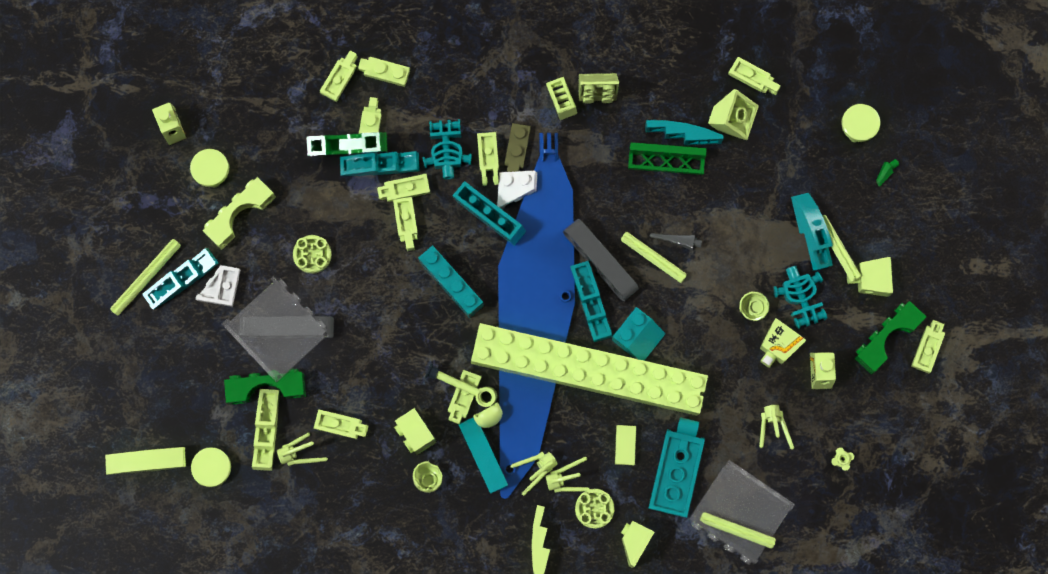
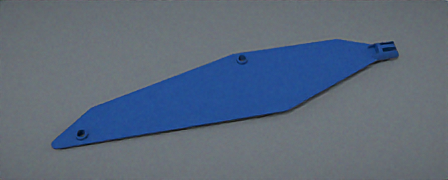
M539 133L540 156L534 169L537 172L536 192L524 196L516 217V221L523 225L526 232L515 246L507 241L498 265L499 328L566 343L575 305V281L570 266L574 265V246L565 237L563 230L573 223V189L558 155V133H554V149H551V133H547V149H544L543 133ZM567 294L569 299L564 300L562 295ZM499 370V405L503 412L502 418L499 421L500 469L508 484L507 487L500 489V496L503 499H507L535 461L514 467L511 473L506 471V467L540 453L556 383Z

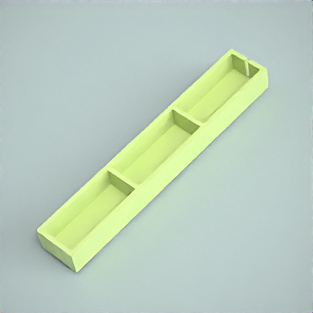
M481 323L471 359V364L696 416L701 411L704 396L700 395L705 392L708 375Z

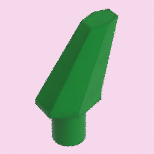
M896 159L890 163L884 162L876 179L878 186H881L894 173L893 169L899 166V162Z

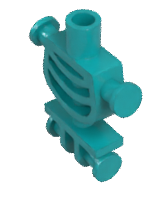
M460 119L452 122L447 120L448 124H442V120H439L438 123L429 121L430 138L442 139V142L432 147V157H422L424 166L427 168L428 165L434 164L435 169H442L443 179H453L454 168L461 167L462 162L471 165L472 154L462 155V147L450 141V138L461 137V131H451V129L461 130ZM443 128H448V132H443ZM433 130H440V132L431 133Z
M797 266L786 269L789 280L782 284L783 287L777 288L774 286L775 298L778 295H784L785 300L789 304H801L802 309L791 313L792 317L798 315L803 317L800 319L794 318L796 328L800 329V326L803 325L810 326V321L812 320L814 323H818V320L823 318L826 320L827 314L824 309L815 313V309L823 306L822 302L812 306L808 304V301L816 293L815 283L823 282L820 273L815 272V275L812 277L809 274L800 276ZM808 282L809 286L803 290L802 286ZM811 288V295L806 297L805 293ZM798 296L799 300L792 299L791 297ZM807 312H810L811 317L807 316Z

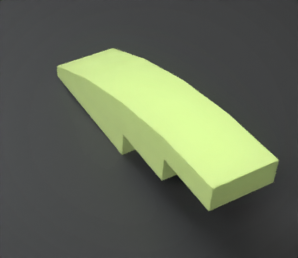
M260 389L253 445V470L272 471L279 390Z
M185 447L105 455L107 475L186 467Z
M539 505L536 508L532 534L534 574H544L550 549L543 548L547 528L540 526L545 507Z

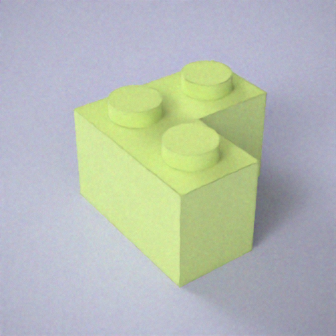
M415 408L395 420L397 426L394 428L400 437L405 436L406 440L403 442L410 453L415 452L418 455L436 443Z

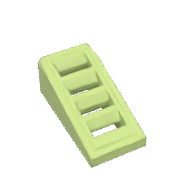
M564 77L546 83L559 119L562 120L576 115L577 109ZM563 86V88L553 91L554 88Z

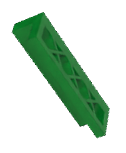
M631 142L628 169L703 175L706 148ZM633 155L642 156L645 162L641 165H633ZM654 157H660L664 163L660 166H654L650 160ZM673 158H678L683 164L679 168H673L669 162ZM691 160H700V170L692 169L688 163Z

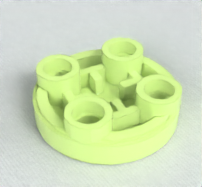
M865 104L853 105L847 109L842 117V129L852 142L868 141L879 131L880 117L871 106Z
M205 149L194 156L191 161L190 170L197 183L205 187L215 188L227 178L229 163L226 157L218 150Z
M309 235L297 240L293 249V259L297 267L303 272L310 274L319 273L331 261V248L324 238Z
M205 448L199 451L193 458L191 472L194 479L203 486H220L230 475L231 461L220 449Z
M590 489L583 492L577 499L575 513L578 520L584 526L593 529L601 528L612 519L614 503L608 493L599 489Z

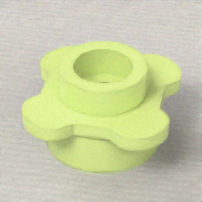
M838 448L831 463L846 471L850 468L849 464L854 459V454L845 452L843 448Z

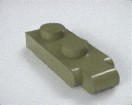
M512 123L505 159V166H508L507 172H518L519 168L523 169L531 126Z

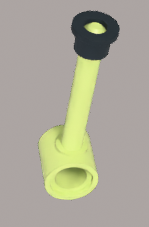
M432 363L429 366L425 378L430 377L434 380L437 378L476 396L478 404L483 407H489L496 402L497 392L494 388L485 386L478 389L440 372V369L434 367ZM484 391L491 394V401L486 402L482 399Z

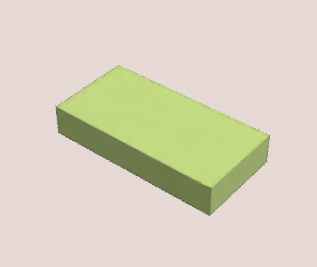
M616 426L615 465H635L636 426Z

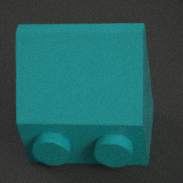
M636 307L614 334L612 341L633 358L645 361L664 337L665 332L648 315Z

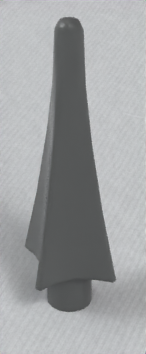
M650 234L651 238L667 241L692 251L693 247L701 248L702 240L695 239V235Z

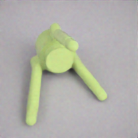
M779 405L764 407L765 413H761L760 448H763L766 420H768V423L774 424L777 438L780 437L778 422H781L790 449L793 450L794 446L783 418V411H780Z
M306 433L277 450L281 464L287 463L288 466L327 461L328 458L294 460L297 457V451L314 445V442H309L295 448L292 447L309 437L310 433Z
M540 452L536 456L511 465V468L539 459L537 465L540 469L530 477L531 481L535 480L522 492L523 496L557 465V461L550 452L545 455L543 452Z
M583 457L558 470L551 471V475H546L549 491L554 490L557 493L561 491L582 492L590 490L588 487H561L564 485L563 481L580 477L581 474L576 473L562 477L560 473L586 461L587 457Z

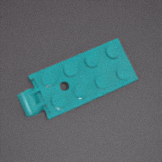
M680 417L677 432L667 429L648 509L687 518L705 438L696 437L699 427L698 421ZM678 453L684 454L683 460L677 458Z

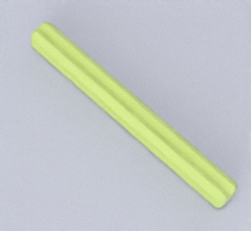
M172 239L112 305L110 309L113 313L120 315L180 248L181 245L175 239Z

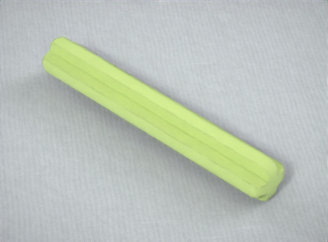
M823 215L834 253L852 282L859 280L861 274L826 215Z
M625 232L621 237L623 243L678 282L682 283L686 278L687 274L630 233Z
M703 512L701 515V523L768 548H773L776 539L706 512Z

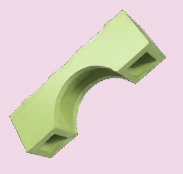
M258 177L255 180H250L242 193H237L228 206L220 209L219 215L214 220L211 219L205 224V229L202 231L221 250L235 238L233 221L240 211L247 208L263 210L276 198L274 193Z

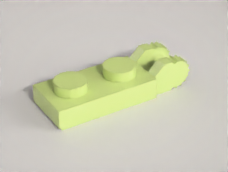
M496 132L477 133L482 184L487 186L488 183L486 171H493L494 185H499Z

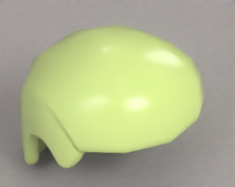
M749 292L740 300L739 309L748 320L758 321L763 319L769 312V302L762 293Z
M495 403L473 417L478 426L490 428L501 420L503 412L500 405Z
M429 461L418 464L414 469L413 482L420 491L431 493L438 490L442 484L443 475L439 467L429 463Z

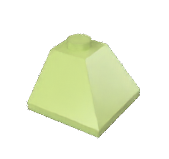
M733 90L713 107L708 124L719 132L748 140L759 105L738 90Z
M634 521L631 524L626 523L621 532L624 535L622 542L628 565L631 568L635 567L654 534L652 530Z

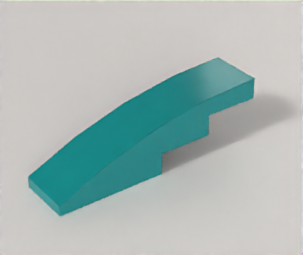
M646 120L645 124L646 132H664L665 139L684 138V145L722 144L723 141L722 134L688 123Z
M417 151L381 154L373 152L340 157L341 176L419 171V153Z
M205 248L192 260H187L175 271L167 273L142 295L151 308L156 309L199 280L219 263L209 248Z
M589 261L570 266L593 342L611 338L612 333Z
M474 417L458 424L490 494L507 487V481L482 428L475 422Z

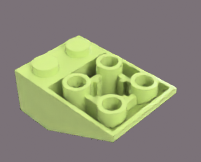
M617 73L579 74V101L587 104L594 103V101H602V103L616 101L619 87Z

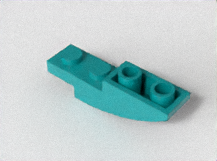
M809 193L791 197L799 233H804L813 270L833 266L829 247L833 246L824 218Z

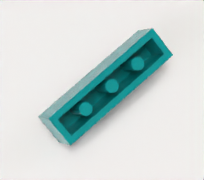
M465 181L452 195L457 203L513 246L525 234L526 230L523 225Z
M433 245L418 257L421 265L469 319L484 306L483 301Z

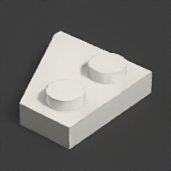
M499 172L497 206L500 209H504L505 205L513 201L517 202L525 195L536 192L537 172Z
M220 265L213 278L209 279L206 287L196 296V300L233 307L241 270Z

